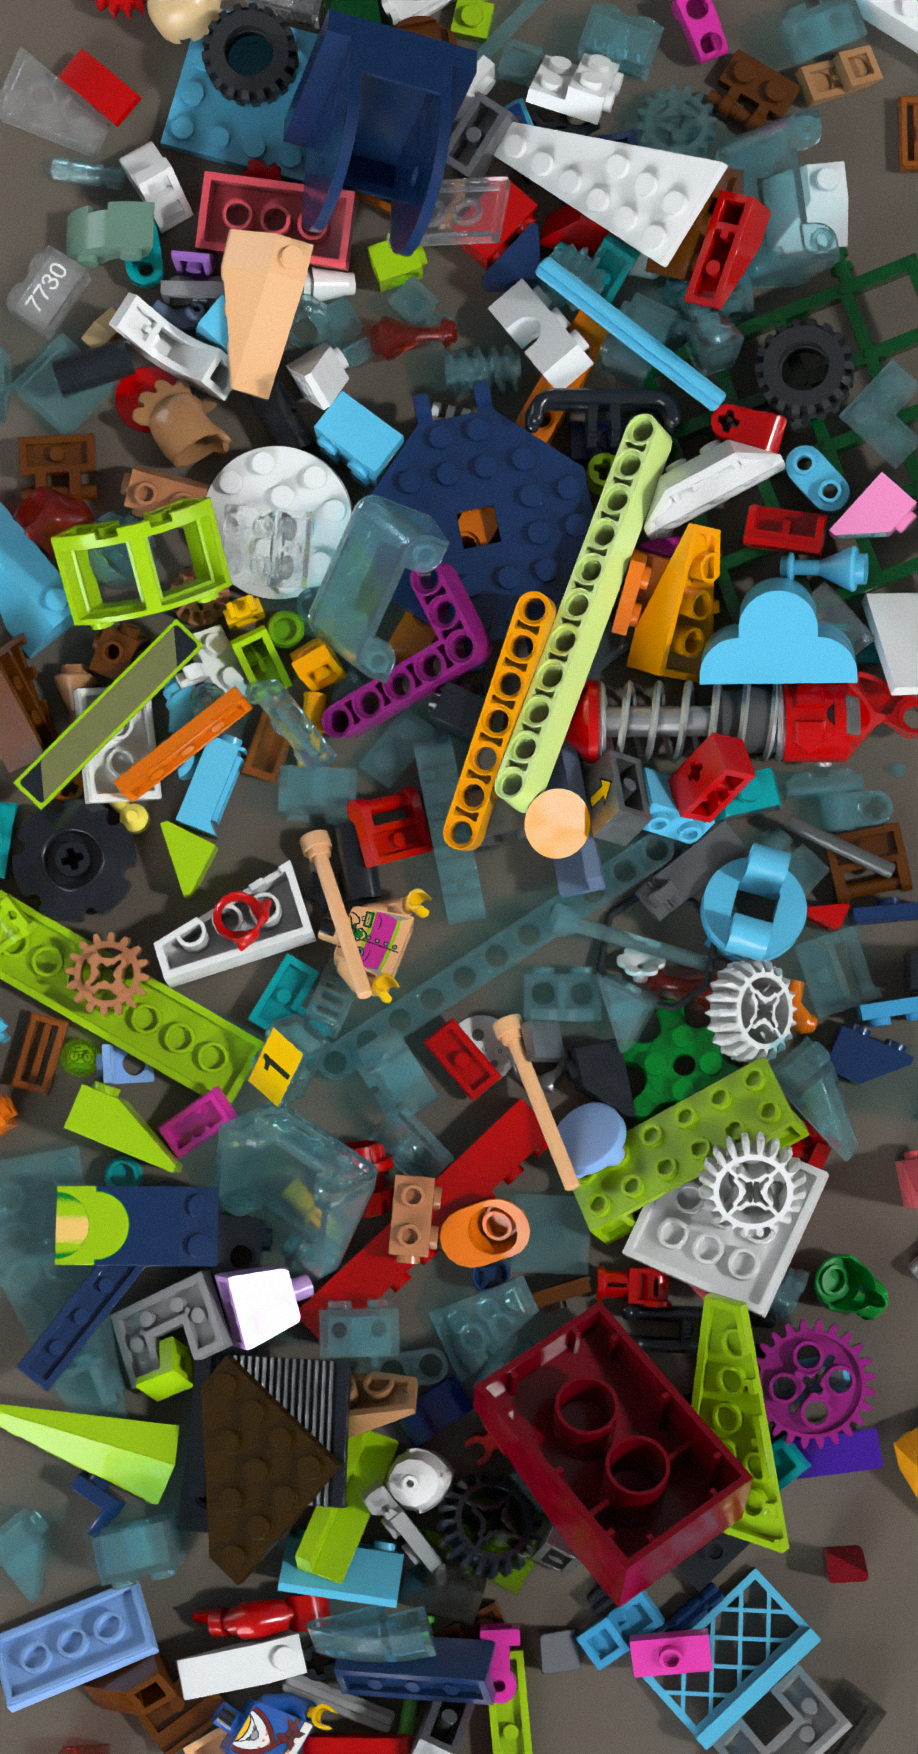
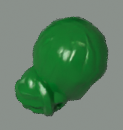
M834 1254L825 1259L815 1273L813 1280L815 1296L823 1307L831 1311L845 1314L855 1313L864 1320H874L888 1307L889 1295L886 1288L879 1280L875 1279L867 1266L852 1255Z

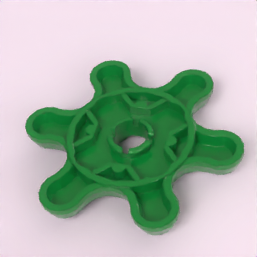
M668 998V999H665V1000H663V1001H661V1002H667V1003H673V1004H674V1003H676L678 1000L673 999V998ZM683 1007L676 1011L656 1008V1017L659 1021L660 1030L657 1037L652 1041L644 1043L627 1038L620 1042L625 1066L638 1069L645 1077L643 1090L633 1097L636 1116H633V1118L637 1121L645 1122L657 1115L663 1108L674 1106L742 1068L729 1063L725 1054L721 1053V1045L712 1043L715 1032L706 1029L709 1024L704 1027H694L687 1022ZM683 1056L693 1058L696 1064L694 1071L687 1076L678 1075L674 1071V1063L677 1058Z

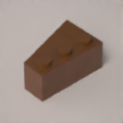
M24 632L0 643V761L5 764L9 773L33 763L58 738L47 701H39L33 680L38 678L35 666L28 668L21 647L27 644Z

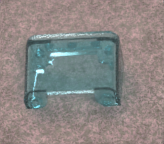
M819 110L793 112L730 138L716 152L715 161L723 162L729 168L744 170L742 195L755 197L771 211L760 248L737 283L744 288L801 287L840 260L838 239L833 229L824 223H807L797 150L810 149L819 142L822 136Z
M377 495L365 496L359 500L354 507L309 610L308 623L315 636L360 672L383 683H387L394 668L396 657L390 644L375 636L403 571L405 568L421 573L432 571L442 561L449 545V541L433 517Z
M273 1103L260 1105L220 1125L214 1187H219V1206L235 1216H245L260 1208L264 1209L310 1242V1244L303 1248L301 1253V1262L306 1269L319 1278L336 1270L342 1261L375 1189L378 1173L376 1166L300 1113L282 1103L278 1107Z

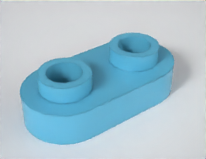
M803 445L796 447L788 454L785 467L789 478L818 510L826 514H835L842 511L848 505L850 489L847 481L816 448ZM807 458L812 461V465L808 470H800L797 467L801 459ZM833 486L837 488V495L834 498H826L823 495L826 487Z

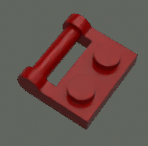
M404 787L399 789L396 794L367 801L359 798L348 802L347 815L355 824L366 868L434 851L420 795L415 787ZM399 808L405 810L406 819L374 826L372 815Z

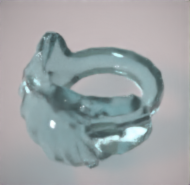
M301 294L292 324L309 317L316 326L318 335L315 340L304 342L295 337L290 329L288 340L298 348L312 350L322 344L327 338L328 329L326 323L332 319V312L324 302L319 301L314 296Z

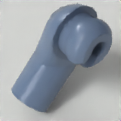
M158 299L152 307L164 319L183 332L197 329L198 322L206 314L204 306L199 302H191L187 307L174 310Z

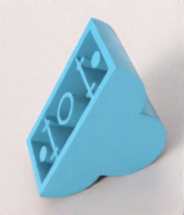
M769 578L754 585L747 592L741 603L739 624L728 625L716 631L708 639L702 652L700 685L857 683L856 659L850 640L838 628L826 623H817L816 606L812 596L801 584L787 578Z

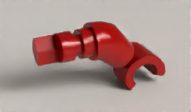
M304 1594L286 1597V1602L284 1599L241 1602L237 1607H231L230 1609L228 1607L196 1609L191 1615L197 1624L208 1623L209 1632L213 1637H229L232 1635L239 1636L242 1640L265 1638L286 1631L289 1628L293 1632H307L331 1626L329 1598Z

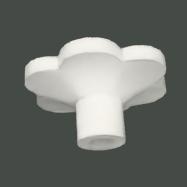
M632 946L625 948L624 954L617 956L616 963L619 967L624 968L626 974L633 976V981L644 983L648 980V976L658 974V969L665 966L666 959L658 955L657 950L652 947L640 949Z

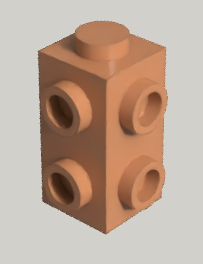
M137 464L132 469V473L125 472L120 494L126 496L124 506L132 508L133 515L143 518L142 514L144 512L168 505L181 498L206 497L211 484Z
M395 1175L388 1254L397 1255L396 1262L420 1264V1257H428L429 1249L437 1250L439 1226L431 1225L432 1211L440 1210L442 1186H435V1178Z

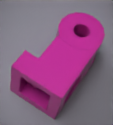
M712 0L672 1L670 9L675 20L679 21L692 56L698 65L728 54L727 42L721 28L722 24Z
M519 1623L480 1624V1640H491L496 1645L490 1668V1674L496 1689L494 1703H506L513 1698L517 1688L516 1675L510 1666L509 1646L520 1645Z

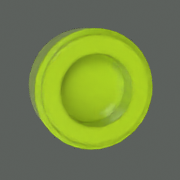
M280 611L269 619L267 632L276 648L292 650L302 643L305 636V627L302 619L296 613Z

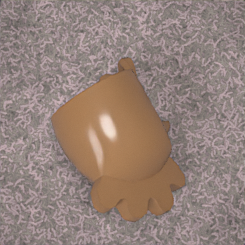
M158 380L154 385L155 393L148 391L141 393L138 402L142 408L135 409L132 418L139 425L149 426L157 446L164 456L176 467L183 468L195 464L213 452L224 455L229 451V443L232 441L231 437L206 416L218 404L214 401H201L191 394L190 386L186 380H177L174 386H171L165 380ZM213 435L211 438H204L206 436Z

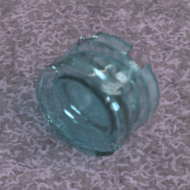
M788 1266L769 1311L777 1312L778 1318L787 1321L798 1304L800 1294L805 1289L809 1272L801 1268L794 1270Z

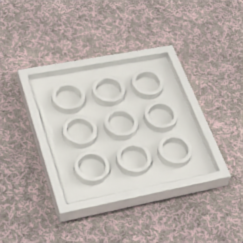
M749 1160L744 1162L747 1164H757L760 1161ZM801 1161L802 1167L799 1171L805 1172L806 1182L801 1185L805 1187L806 1197L798 1199L801 1203V1210L799 1213L790 1212L792 1218L790 1225L780 1220L777 1221L779 1227L777 1233L771 1231L769 1226L763 1228L764 1234L761 1238L757 1236L755 1229H749L748 1235L744 1238L741 1236L740 1227L738 1226L728 1233L725 1230L726 1220L715 1224L712 1218L714 1212H706L704 1210L703 1202L706 1199L699 1196V1187L703 1183L699 1181L698 1176L643 1206L622 1254L707 1293L713 1292L746 1302L748 1311L765 1318L825 1187L829 1174L824 1170ZM729 1171L726 1172L720 1183V1190L726 1198L731 1194V1188L736 1184L733 1182L732 1174ZM780 1172L774 1175V1181L770 1184L772 1194L776 1198L781 1193L785 1183V1179ZM752 1181L745 1182V1187L750 1188L751 1184L753 1188H760L757 1181L754 1182V1185ZM751 1205V1206H747L746 1208L754 1209V1208H760V1207H759V1206H755V1205Z

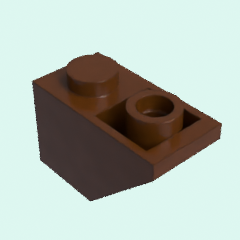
M160 1653L82 1684L102 1709L140 1716L148 1714L177 1697L168 1663Z

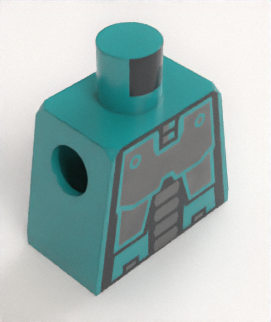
M770 767L755 770L756 776L715 818L713 825L721 824L724 820L731 822L783 810L773 769Z

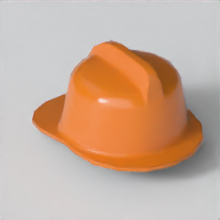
M495 1198L461 1208L450 1214L442 1224L440 1241L443 1251L450 1260L460 1266L474 1268L485 1266L522 1252L529 1242L531 1230L524 1210L511 1201Z

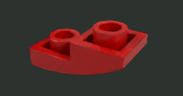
M82 48L58 75V78L64 85L87 101L95 111L116 127H119L142 99L121 79Z

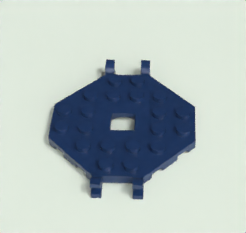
M488 380L473 383V396L477 412L433 421L428 392L413 395V405L418 425L358 514L375 591L405 608L407 612L432 627L412 588L410 574L413 567L422 561L447 562L456 570L490 637L491 643L505 640L516 604L525 593L530 591L540 592L550 598L557 607L563 599L594 514L584 467L494 410ZM488 507L494 508L501 542L464 549L457 515ZM435 569L430 575V584L433 588L438 582V574ZM537 601L529 607L528 615L530 620L535 621L543 617L545 604L543 601ZM452 603L447 609V617L450 622L454 619L456 612ZM469 637L464 643L467 656L473 650V644ZM525 638L528 655H530L533 650V643L530 638ZM484 662L469 671L470 675L485 672Z

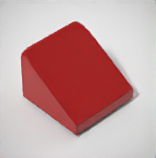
M851 904L807 907L806 920L825 930L835 932L840 928Z

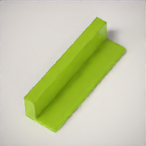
M371 1430L348 1439L346 1501H348V1507H315L295 1555L297 1569L337 1584L343 1583L371 1515L359 1493L368 1488L377 1479L384 1484L388 1470L399 1447L397 1440Z

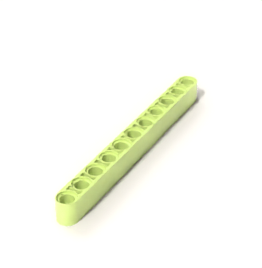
M647 413L635 416L629 421L495 779L494 787L497 795L521 813H526L532 801L538 795L545 792L650 508L659 477L662 475L671 451V436L652 415Z

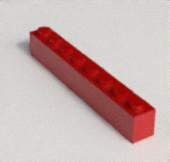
M522 1098L435 1179V1186H442L440 1210L432 1211L431 1225L439 1226L438 1241L440 1240L442 1224L450 1214L481 1201L495 1199L497 1196L492 1190L501 1181H504L507 1185L512 1183L524 1171L520 1165L522 1161L530 1154L537 1159L548 1148L535 1112ZM391 1222L299 1309L300 1320L326 1348L332 1342L339 1347L355 1332L350 1325L362 1315L366 1320L369 1319L383 1305L379 1298L389 1288L396 1293L412 1278L407 1271L414 1264L396 1262L397 1255L388 1254ZM438 1247L437 1250L429 1249V1256L420 1257V1263L424 1266L440 1249Z

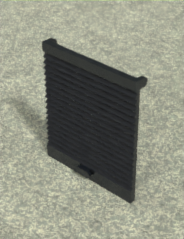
M214 1354L203 1360H194L188 1483L189 1497L206 1498L201 1386L226 1356H232L343 1464L309 1506L348 1507V1501H346L351 1367H354V1361Z

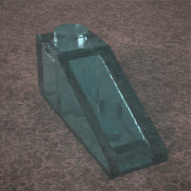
M806 1036L775 1063L772 1070L785 1097L842 1159L847 1162L852 1158L859 1144L834 1064L830 1061V1055L825 1047L819 1042H812Z

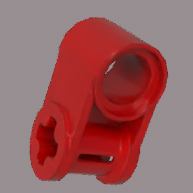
M724 404L713 412L711 426L714 436L722 443L726 440H732L778 454L788 419L768 411L752 410L733 404ZM729 416H733L738 427H731L729 432H724L723 426L719 422H726Z

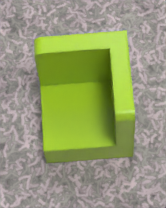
M173 1336L159 1341L160 1368L136 1378V1387L157 1402L193 1387L194 1359L191 1350Z

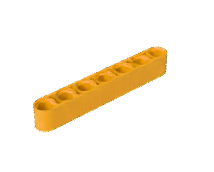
M537 591L525 593L516 604L444 824V840L448 846L456 850H475L482 844L498 798L494 787L495 779L557 615L554 602ZM543 601L545 604L543 617L535 621L530 620L528 615L529 607L534 602ZM530 638L533 643L531 654L527 657L519 658L516 653L518 642L522 639ZM512 675H518L521 681L519 691L513 695H507L504 690L506 679ZM505 712L509 719L508 726L504 731L497 733L492 727V720L496 714ZM493 749L497 757L496 763L492 768L484 770L480 764V756L485 750ZM480 786L484 791V800L480 805L473 807L468 801V793L473 787ZM466 822L472 829V836L467 843L461 844L456 838V830L459 825Z

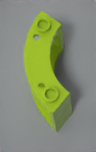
M181 498L168 505L144 512L142 514V521L120 526L118 519L94 524L75 525L51 537L74 626L91 625L92 630L105 629L112 626L114 622L160 613L195 601L206 603L219 598L218 592L232 586L211 498ZM183 526L196 579L162 592L148 537ZM126 543L140 598L103 603L88 549Z

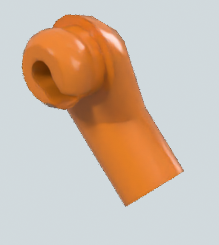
M790 979L788 990L796 993L792 999V1005L798 1008L793 1012V1020L797 1025L792 1026L791 1029L799 1034H811L816 1030L818 1020L801 1003L805 982Z

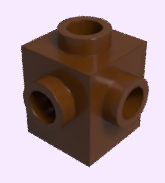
M122 621L119 622V625H112L100 630L93 641L92 650L95 653L89 669L116 680L148 648L151 639L140 635V628Z

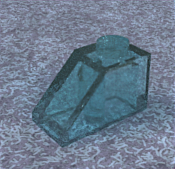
M25 1507L0 1527V1565L31 1604H33L44 1594L50 1537L45 1532L48 1526L44 1519L35 1510L30 1513Z

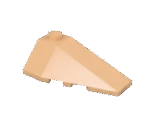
M237 229L229 230L221 264V278L224 281L226 303H224V314L227 317L229 342H227L232 390L266 400L269 399L305 284L314 245L276 233Z

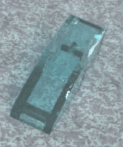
M373 1605L307 1622V1629L316 1653L358 1662L387 1663L436 1656L433 1631L424 1606L387 1614L385 1606Z

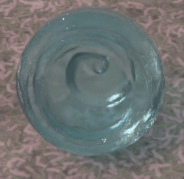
M203 683L195 687L191 692L189 702L193 715L196 717L224 695L225 691L214 683Z

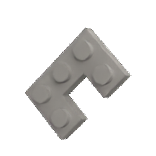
M200 1271L110 1315L132 1389H138L136 1387V1378L160 1368V1337L181 1327H184L194 1360H203L233 1346L210 1271Z
M797 1664L770 1690L794 1718L783 1731L766 1746L750 1726L740 1718L713 1744V1747L719 1754H823L853 1725L803 1667Z

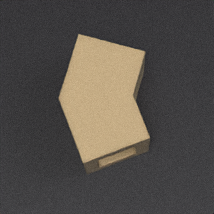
M109 308L96 319L81 339L90 348L123 337L109 325V322L116 313L114 308Z

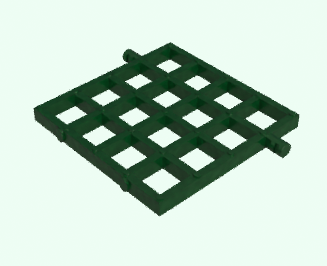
M839 247L831 250L824 255L827 264L833 265L829 271L832 278H838L839 284L673 351L688 364L709 356L720 388L726 394V403L752 410H762L770 405L765 403L761 391L739 400L721 351L772 330H775L777 333L776 328L783 323L787 328V324L792 323V320L802 319L842 302L860 349L859 352L852 354L854 372L867 367L885 417L833 438L830 437L824 420L818 422L817 418L810 419L818 440V444L812 447L816 448L847 481L837 454L892 433L911 483L900 488L912 499L918 500V460L905 427L918 423V404L898 411L880 365L881 361L918 347V328L873 346L855 297L908 275L918 298V258L916 253L853 278L851 274L854 270L853 263L845 259L849 255L847 248ZM798 354L788 361L793 378L784 382L796 390L813 389L826 378L828 365L826 364L806 373ZM648 362L636 366L644 388L660 390L656 378L664 374ZM714 411L680 423L676 427L675 432L670 434L672 447L669 454L672 462L682 458L686 459L680 442L712 430L711 416ZM655 415L657 422L661 425L660 419ZM729 416L726 422L720 421L719 423L725 425L733 421L735 424L733 416ZM787 456L782 458L784 463H786ZM803 458L798 462L797 467L802 469L812 465V461ZM786 469L749 488L759 487L766 507L780 508L771 481L787 475ZM851 489L848 505L842 511L828 515L826 534L829 533L830 528L855 502ZM706 512L694 518L697 525L712 528ZM856 538L860 553L868 554L869 576L866 585H858L854 592L839 587L814 597L806 575H794V581L801 584L810 593L816 606V613H819L918 574V557L881 570L870 539ZM747 547L723 557L720 550V575L714 583L719 584L733 624H739L741 603L729 572L780 552ZM794 554L795 560H800L799 555Z

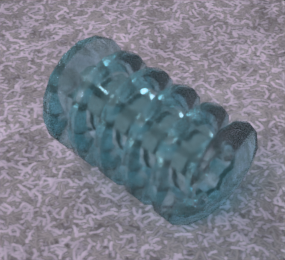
M505 344L502 355L499 356L495 346L490 345L487 356L484 357L480 347L475 346L471 358L468 357L465 348L460 347L456 359L453 358L449 348L444 349L446 390L448 386H451L455 396L460 395L463 385H466L470 395H473V383L488 380L490 391L492 384L496 383L500 393H505L507 383L511 382L515 392H520L522 375L519 347L517 354L514 355L511 346Z

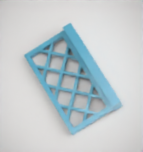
M757 1568L692 1628L703 1629L711 1622L709 1639L713 1671H709V1692L686 1691V1673H682L681 1690H665L654 1676L642 1677L694 1734L697 1741L706 1751L821 1641L819 1635L802 1619ZM755 1579L767 1591V1609L743 1608L744 1590ZM739 1596V1607H727ZM771 1597L782 1609H771ZM722 1611L739 1612L738 1636L715 1635V1618ZM743 1612L767 1613L766 1637L743 1636ZM771 1614H788L799 1627L788 1638H772ZM715 1640L738 1641V1664L714 1663ZM743 1641L766 1642V1659L760 1665H742ZM770 1642L782 1643L770 1654ZM714 1668L737 1669V1687L731 1693L714 1692ZM742 1670H754L742 1681ZM670 1695H681V1707ZM686 1696L709 1697V1714L697 1725L685 1712ZM714 1697L725 1698L713 1709Z

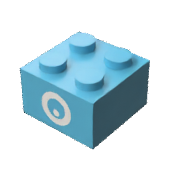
M344 391L340 392L314 426L316 442L321 447L319 453L331 463L337 465L340 461L351 469L349 475L364 487H367L370 483L376 488L404 446L402 434Z

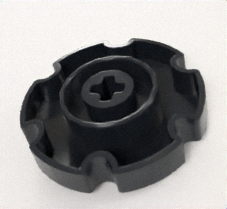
M67 799L65 800V807L61 812H54L47 805L42 810L33 814L20 830L17 837L24 842L25 849L21 854H14L12 856L14 877L18 888L25 898L40 897L41 905L39 906V911L63 922L80 923L85 921V914L90 909H95L100 916L108 914L129 893L132 883L125 879V872L128 868L137 866L135 843L123 823L117 825L109 824L111 812L100 804H85V800ZM73 852L80 857H84V860L78 862L79 868L77 870L70 865H66V862L72 860L71 853Z

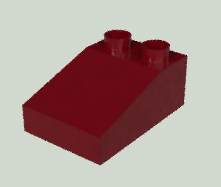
M600 1301L475 1385L473 1408L568 1547L618 1608L743 1517L753 1477Z

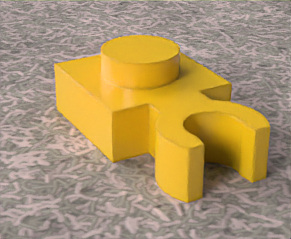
M247 595L225 605L226 610L223 611L231 632L266 618L259 598H253V595Z

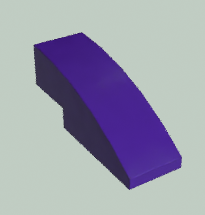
M873 1425L851 1428L853 1433L851 1437L841 1430L837 1432L839 1444L835 1445L830 1437L827 1436L824 1437L823 1449H819L815 1438H810L807 1448L803 1449L800 1437L796 1436L792 1442L812 1465L796 1479L883 1468L877 1428ZM779 1439L771 1440V1444L773 1445Z

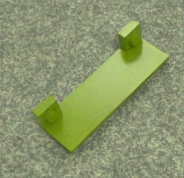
M761 1057L626 1131V1139L623 1146L625 1156L623 1160L616 1166H606L598 1172L578 1178L580 1185L573 1190L590 1232L606 1245L631 1233L637 1221V1217L633 1212L695 1179L701 1171L707 1170L704 1167V1159L706 1157L715 1158L713 1154L715 1145L727 1149L726 1138L728 1136L732 1137L736 1143L741 1142V1134L745 1131L749 1135V1141H756V1135L761 1131L764 1134L765 1143H768L775 1136L779 1138V1149L787 1145L791 1146L809 1136L810 1134L804 1122L791 1110L768 1060L765 1057Z

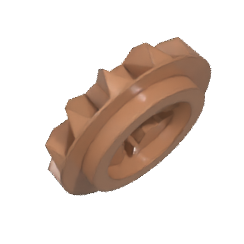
M192 566L184 571H180L171 583L170 589L195 580L194 567ZM229 587L218 592L219 598L203 603V610H200L199 605L195 601L174 608L173 611L182 621L195 626L209 625L222 617L223 611L226 610L225 605L230 601Z

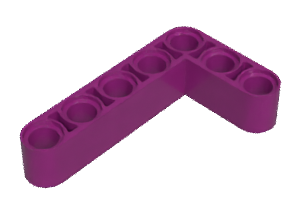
M422 561L413 567L410 574L412 588L439 640L329 706L322 716L323 730L328 736L337 739L359 737L435 692L436 688L440 689L445 686L447 681L455 680L489 658L492 651L490 637L452 565L447 562ZM435 569L438 574V582L433 588L430 584V575ZM452 603L456 612L454 619L450 622L447 617V609ZM468 637L473 644V650L469 656H467L464 650V643ZM437 656L442 664L438 675L433 669V662ZM406 675L410 680V689L407 693L402 687V681ZM375 694L380 702L377 711L372 706V698ZM344 713L349 718V725L346 730L342 725Z

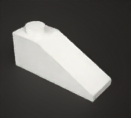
M326 343L320 344L286 365L304 398L322 410L331 406L349 380L344 370L349 366L345 356L338 347L332 349Z
M290 1629L265 1638L250 1639L175 1660L184 1700L269 1684L307 1673L299 1633L293 1632Z

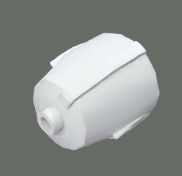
M413 1447L406 1449V1452L397 1456L388 1470L384 1483L387 1491L400 1506L406 1510L416 1511V1514H421L442 1502L445 1494L452 1488L457 1471L455 1468H452L448 1460L440 1453L431 1449Z

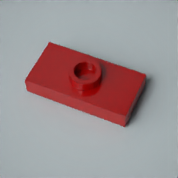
M453 1017L423 1042L472 1102L502 1077Z

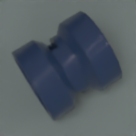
M504 1259L485 1266L472 1268V1280L480 1291L487 1294H495L502 1291L508 1285L510 1269Z

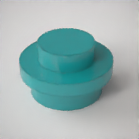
M116 1157L105 1168V1183L107 1186H140L143 1181L142 1167L132 1157Z

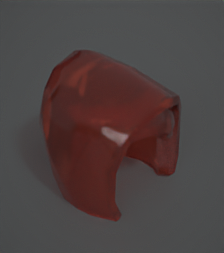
M46 486L38 487L32 491L12 517L13 520L26 527L24 535L35 542L42 553L54 561L57 560L51 537L75 525L96 523L92 510L84 501L71 494H64Z

